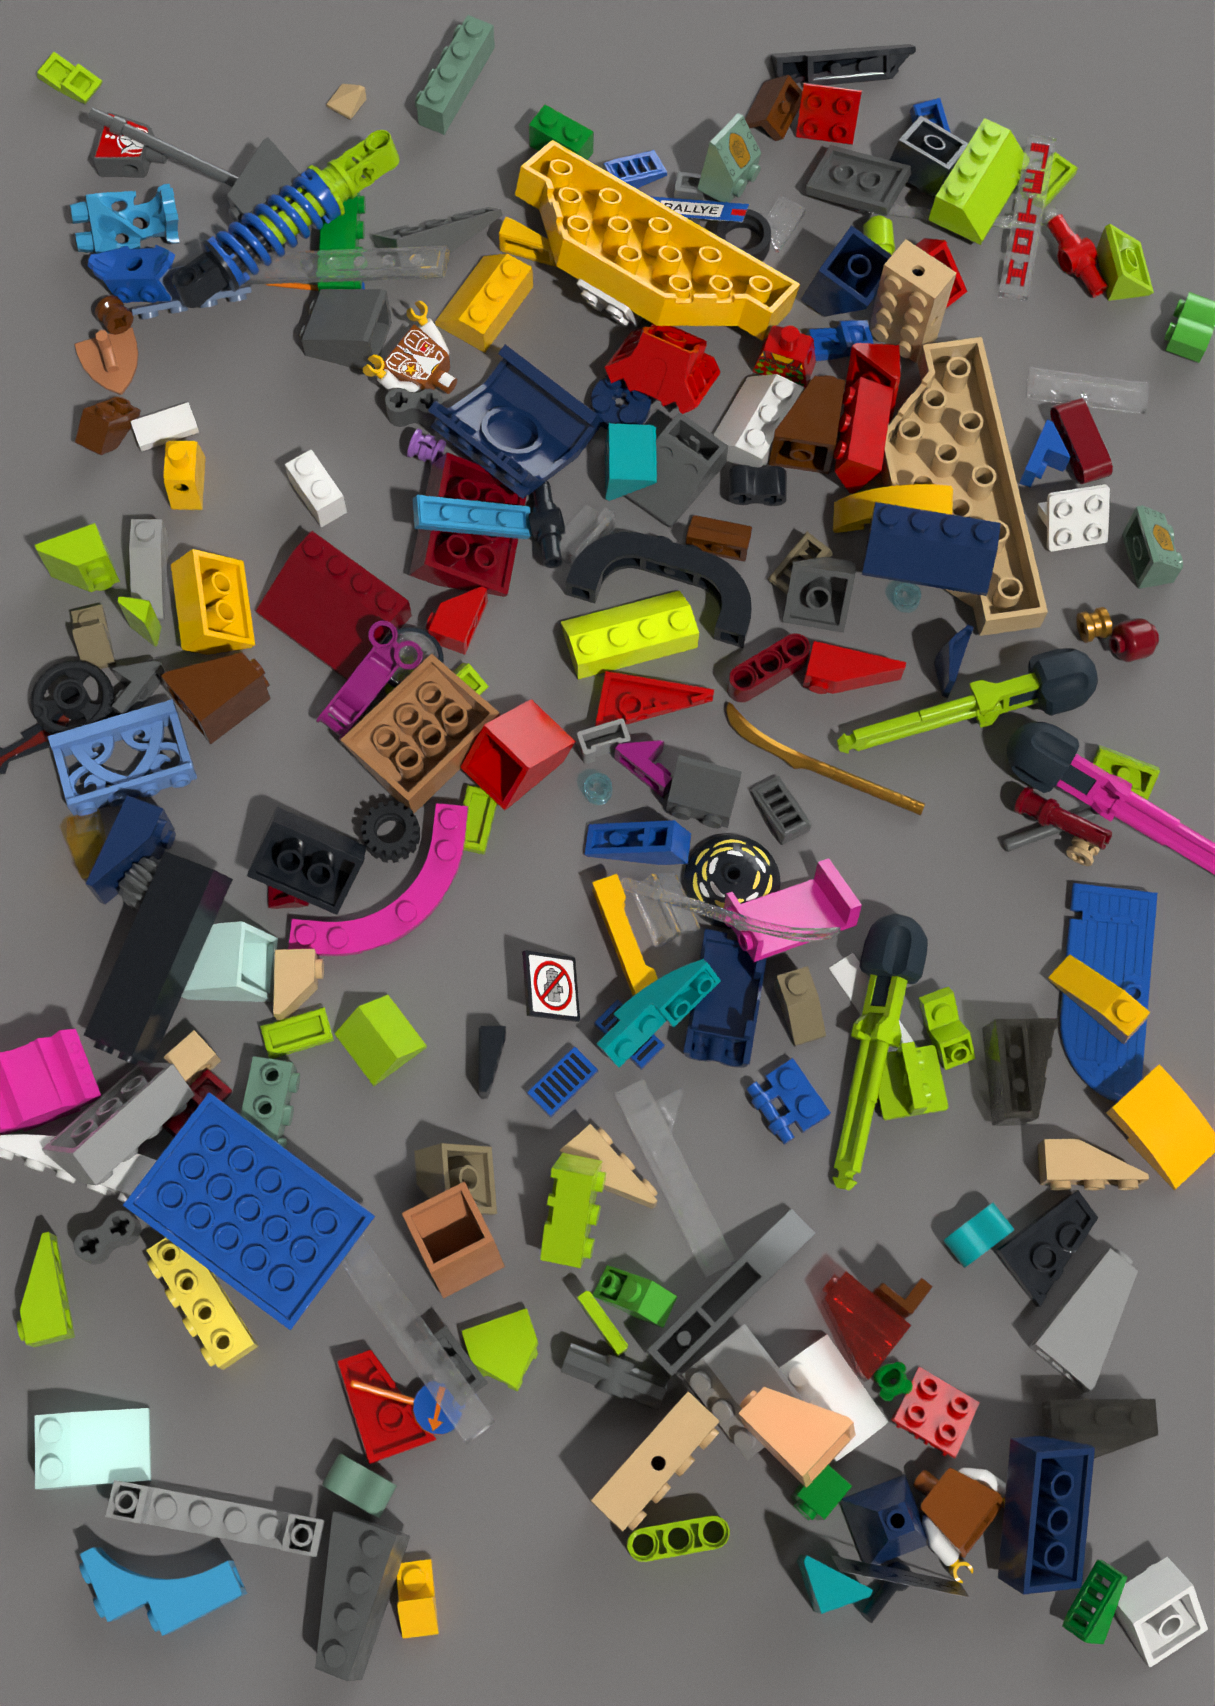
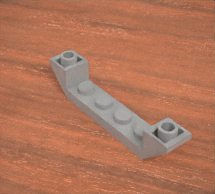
M116 1480L113 1482L105 1515L108 1518L160 1526L313 1557L318 1555L325 1521L288 1512Z

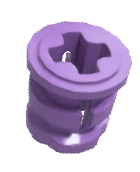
M418 428L410 440L407 456L412 458L414 455H417L419 460L423 462L429 460L432 465L443 456L446 441L442 439L436 441L435 437L430 434L424 436L422 435V430Z

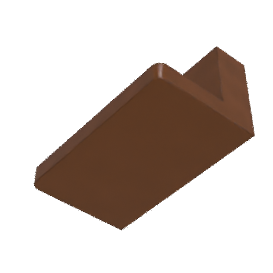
M789 75L765 81L745 118L749 129L762 126L774 141L784 139L801 105L802 90Z
M694 515L688 528L686 545H695L702 551L718 557L745 562L752 527Z
M920 1278L901 1297L882 1282L873 1289L870 1296L903 1321L914 1313L933 1286L923 1278Z

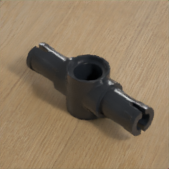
M546 481L533 491L535 506L533 513L529 514V521L535 541L538 540V543L542 546L545 566L547 568H556L563 563L560 541L562 540V535L566 534L561 509L553 503L551 486Z

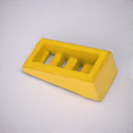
M505 217L499 231L500 251L550 266H556L547 238L516 220Z

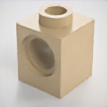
M195 1030L164 1056L168 1063L174 1064L189 1086L207 1069L211 1071L221 1062L217 1054Z

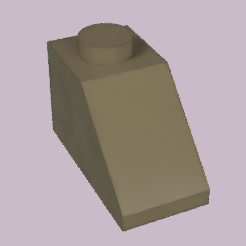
M808 966L777 975L773 987L794 1047L826 1037L819 996Z

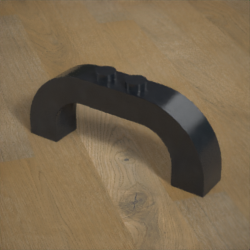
M637 532L614 533L588 545L577 556L571 566L566 579V595L594 604L605 579L612 573L626 568L643 570L702 588L715 598L720 609L715 626L714 640L741 648L744 647L752 612L748 587L741 575L728 562L716 555L702 551L695 545L684 546L677 544L664 536L654 537Z

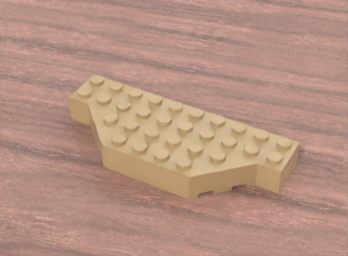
M982 337L925 344L922 346L917 363L921 384L910 395L898 411L896 417L888 425L881 470L884 487L910 484L952 486V515L1001 523L997 555L987 596L945 590L973 607L979 636L1039 628L1048 611Z

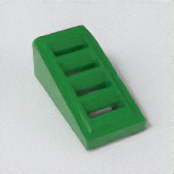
M1097 1559L1068 1610L1062 1627L1085 1643L1104 1645L1127 1576L1103 1560ZM1103 1577L1111 1582L1109 1587L1101 1583ZM1098 1592L1103 1595L1102 1600L1097 1597ZM1093 1607L1096 1609L1094 1613L1091 1612Z

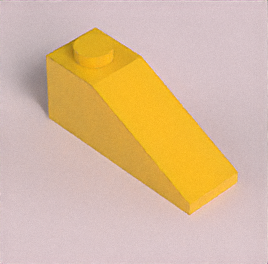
M1070 954L1048 977L1051 983L1123 1044L1140 1028L1150 1014V1011L1125 990Z

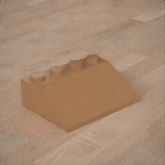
M431 653L341 739V742L390 795L415 813L461 769L463 761L484 724L499 717L500 713Z

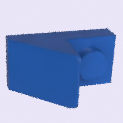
M1046 421L1019 484L1031 488L1035 477L1041 479L1047 466L1062 472L1065 471L1070 456L1052 421Z

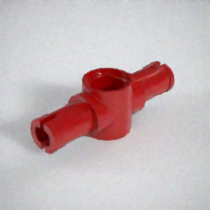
M1062 214L1053 217L1048 222L1047 228L1059 244L1057 257L1062 270L1066 274L1074 273L1077 278L1080 277L1093 298L1101 295L1107 290L1108 285L1096 268L1097 251L1095 245L1089 238L1084 237L1081 239L1078 234H1074Z

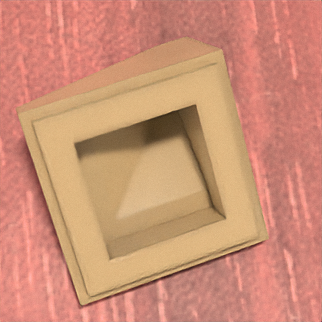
M342 84L326 105L328 108L351 120L367 99L365 87Z

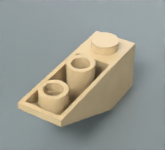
M591 1124L588 1125L560 1149V1156L562 1153L602 1160L601 1171L606 1172L604 1190L651 1209L657 1206L658 1201L655 1196L658 1193L647 1179L644 1178L640 1181L632 1172L635 1169L634 1164L624 1153H621L619 1156L610 1147L613 1143L612 1139L601 1127L596 1130Z
M1044 1139L1038 1144L1040 1185H1050L1051 1190H1070L1071 1185H1084V1190H1103L1105 1185H1118V1190L1139 1189V1185L1149 1180V1174L1079 1139Z

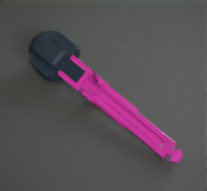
M1047 722L1025 724L1011 735L1007 744V759L1013 772L1022 781L1042 793L1050 792L1055 786H1058L1091 806L1100 816L1110 822L1116 817L1160 845L1169 847L1215 875L1214 842L1182 824L1178 818L1131 791L1132 784L1125 779L1109 774L1076 754L1079 748V741L1076 737Z

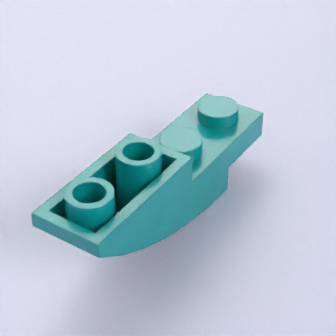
M704 959L687 964L666 974L642 989L614 1013L619 1022L597 1045L620 1068L666 1021L675 1027L721 982L720 978Z

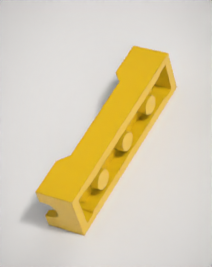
M614 874L594 881L592 883V892L632 996H634L658 978L655 970L645 965L624 911L626 895L618 875Z

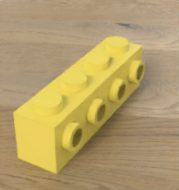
M167 1238L147 1249L151 1257L147 1261L149 1268L157 1279L164 1278L169 1287L164 1291L174 1308L181 1306L187 1316L182 1322L192 1337L198 1335L204 1347L200 1351L210 1367L216 1364L218 1368L224 1370L259 1347L213 1272Z

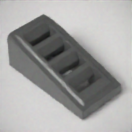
M779 776L751 789L753 797L781 845L810 831V821ZM775 787L778 789V793L766 799L762 795ZM781 798L785 801L774 808H771L769 805ZM789 808L790 813L780 818L777 817V813ZM793 818L796 820V823L786 828L783 826V823Z

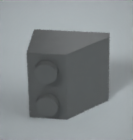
M679 755L666 811L681 820L693 818L703 821L704 825L718 829L721 826L728 828L742 772Z

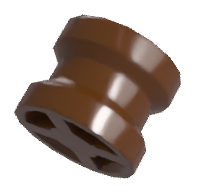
M117 296L105 297L98 303L95 309L96 317L104 323L105 328L111 334H122L133 323L134 317L132 312L127 307H124L123 302Z

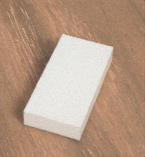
M189 402L131 421L141 452L166 444L167 441H175L199 433Z

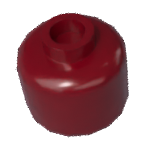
M1136 618L1117 624L1109 639L1111 651L1124 662H1132L1151 656L1159 643L1156 627L1143 618Z

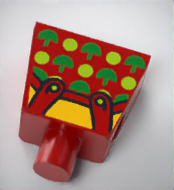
M773 325L762 344L753 372L760 375L778 374L803 386L805 389L808 386L816 364L814 339L809 335L799 333V330L794 326L789 325L783 328Z

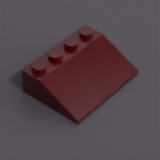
M446 452L431 466L425 496L525 506L526 497L522 499L476 463ZM418 529L409 576L436 586L466 591L484 587L487 588V594L506 597L509 591L518 538Z
M311 531L291 553L256 610V614L346 680L349 679L374 647L368 635L369 629L375 622L388 621L398 630L412 616L408 599L314 531ZM387 626L378 627L374 634L375 640L381 644L392 633L391 629Z

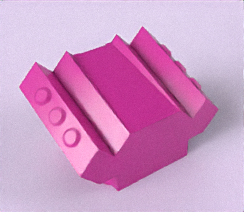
M76 1029L59 1030L51 1037L37 1038L27 1045L10 1051L0 1052V1135L10 1134L21 1129L28 1131L80 1112L81 1107L89 1105L101 1097Z

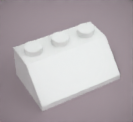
M778 374L747 377L714 433L715 437L728 445L727 461L735 465H749L757 468L765 467L770 459L775 429L800 397L804 387Z
M828 1335L822 1337L779 1368L805 1402L847 1416L854 1422L856 1436L831 1463L840 1460L888 1423Z

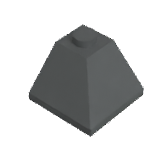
M830 557L793 562L783 622L844 633L855 579L856 562Z

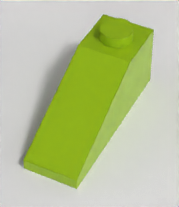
M50 1232L42 1233L20 1307L21 1320L17 1321L20 1340L25 1341L26 1345L34 1348L75 1337L57 1236Z

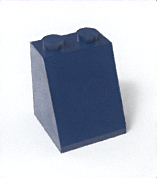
M851 225L820 267L801 300L824 317L864 310L877 295L884 264L892 255Z

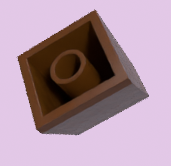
M815 375L775 429L769 465L829 474L836 445L845 380L837 379L830 375Z
M243 652L167 671L161 675L173 701L210 744L214 743L271 699L267 690L270 684L264 677V674H266L264 669L256 659L253 658L249 661Z

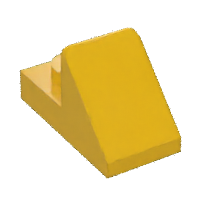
M432 1559L401 1563L397 1575L399 1598L397 1608L402 1638L439 1634Z

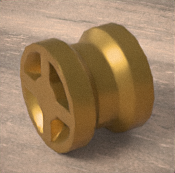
M1096 608L1093 613L1085 611L1077 614V629L1084 643L1092 642L1095 637L1107 638L1112 635V622L1106 608Z

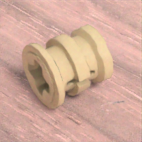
M1074 836L1071 842L1073 846H1069L1066 850L1067 856L1076 863L1091 866L1094 862L1093 856L1098 855L1100 849Z

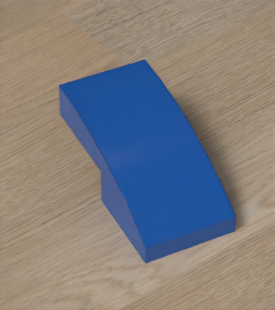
M868 320L840 321L836 328L809 329L806 335L814 339L816 361L850 356L852 345L855 343L874 344Z

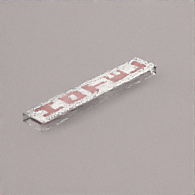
M1028 134L998 297L1021 301L1028 300L1057 138Z

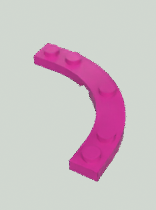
M436 803L433 834L427 859L415 881L397 900L374 914L351 921L322 922L292 919L288 949H315L318 956L357 955L383 945L387 946L417 928L442 902L444 895L458 873L466 840L468 806Z

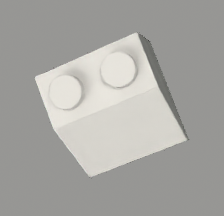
M1168 1557L1149 1566L1143 1573L1125 1583L1115 1613L1149 1668L1208 1630L1193 1584Z

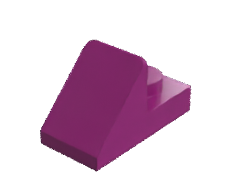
M664 741L618 744L615 748L614 759L664 798L671 788V773L662 764L653 763L663 752Z

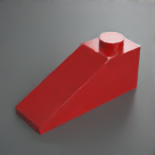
M814 641L803 687L809 688L810 691L817 694H826L827 692L835 694L901 680L906 662Z

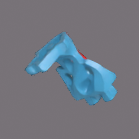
M163 184L158 187L156 195L151 201L139 205H134L136 191L86 195V202L70 205L73 224L90 223V232L75 233L78 252H95V254H99L124 246H128L129 249H139L140 241L151 237H166L168 243H180L178 235L179 219L173 188H170V184ZM123 201L126 203V208L121 211H114L111 207L115 202ZM144 219L148 226L140 229L133 225V220ZM119 234L127 235L129 238L128 242L118 243L116 236Z

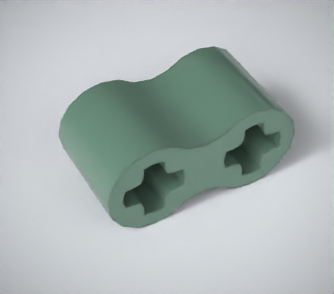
M342 1453L338 1454L322 1483V1486L378 1518L381 1517L397 1487L396 1484Z

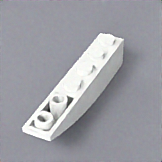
M0 1135L1 1158L12 1161L13 1157L17 1156L25 1159L24 1165L31 1169L43 1172L44 1168L47 1167L57 1171L55 1177L73 1184L76 1180L42 1151V1148L56 1136ZM136 1153L131 1159L121 1162L112 1170L113 1175L107 1181L99 1185L87 1184L86 1188L106 1195L107 1190L119 1194L118 1200L125 1203L157 1160Z

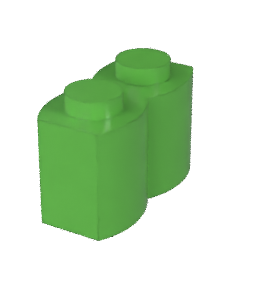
M1189 292L1185 300L1179 299L1173 316L1178 319L1176 324L1170 322L1164 340L1169 341L1166 351L1199 363L1206 351L1215 327V301Z

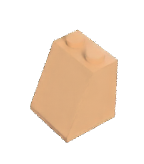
M763 1387L758 1393L753 1390L740 1404L742 1410L738 1414L744 1427L806 1488L856 1436L854 1422L849 1417Z

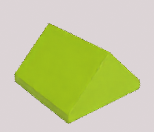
M1112 224L1105 226L1096 251L1102 278L1108 285L1106 290L1108 301L1153 294L1154 291L1141 242Z
M389 995L358 1006L335 1032V1036L373 1087L427 1048V1045Z

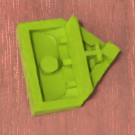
M527 1308L462 1330L469 1357L482 1376H489L507 1384L508 1388L517 1392L523 1383L522 1378L530 1363L538 1355L537 1346L539 1343Z

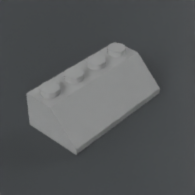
M140 1062L44 1146L42 1151L79 1183L90 1185L102 1184L113 1175L112 1170L121 1162L131 1159L138 1152L137 1147L146 1139H151L159 1134L163 1129L162 1125L170 1117L177 1116L187 1107L186 1103L195 1095L174 1064Z

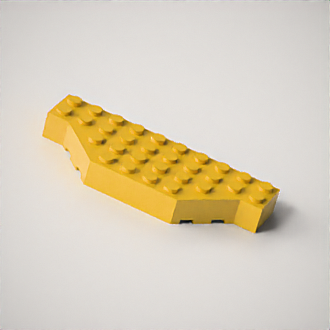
M554 140L550 141L520 168L515 196L539 209L556 266L577 279L580 278L611 296L656 326H738L750 335L763 341L771 327L778 325L791 311L800 287L798 282Z

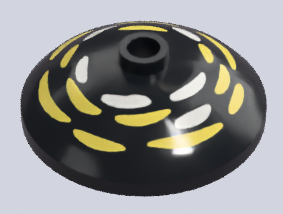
M739 835L718 836L699 846L688 860L683 880L687 901L694 912L709 924L724 929H732L725 924L722 917L726 893L733 892L740 904L780 891L781 884L778 866L769 851L758 842ZM736 871L739 874V878L735 880L730 879L728 873Z

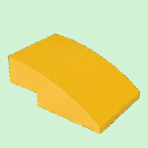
M1160 1064L1152 1069L1106 1112L1129 1137L1127 1141L1173 1190H1176L1215 1153L1214 1130L1196 1105Z

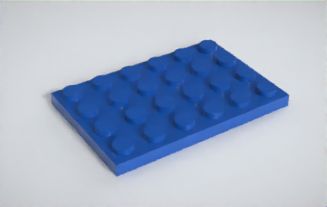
M210 1092L123 1204L124 1207L289 1330L293 1328L375 1217L374 1214Z

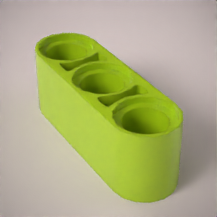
M706 1516L639 1528L629 1535L627 1550L633 1559L640 1562L714 1550L723 1547L727 1543L730 1529L727 1522L719 1516ZM711 1521L718 1523L722 1528V1537L716 1543L708 1542L703 1535L705 1525ZM674 1528L683 1529L688 1536L687 1544L679 1550L672 1548L668 1542V1535ZM640 1534L648 1535L653 1542L651 1552L645 1556L636 1554L633 1549L634 1538Z

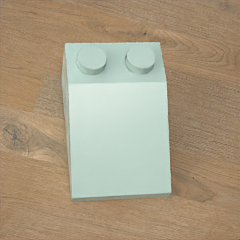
M150 1408L35 1415V1489L52 1490L113 1484L114 1480L127 1483L151 1481Z

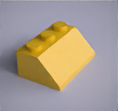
M507 253L483 256L437 318L435 325L486 353L533 288L532 267Z
M192 549L171 564L182 650L210 655L254 647L255 639L244 561Z

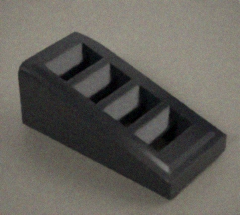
M480 1026L479 1097L481 1099L488 1098L491 1092L506 1040V1026Z

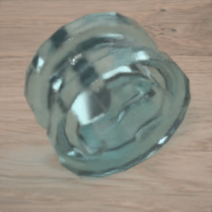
M905 582L897 585L894 589L892 600L895 608L903 613L915 611L919 607L921 600L920 588L916 584ZM903 592H909L911 602H905L902 597Z
M602 773L590 775L584 783L585 798L594 805L607 803L612 796V782L610 778ZM595 783H600V786L606 787L607 790L603 789V794L597 795L596 791H590L589 788L593 789Z

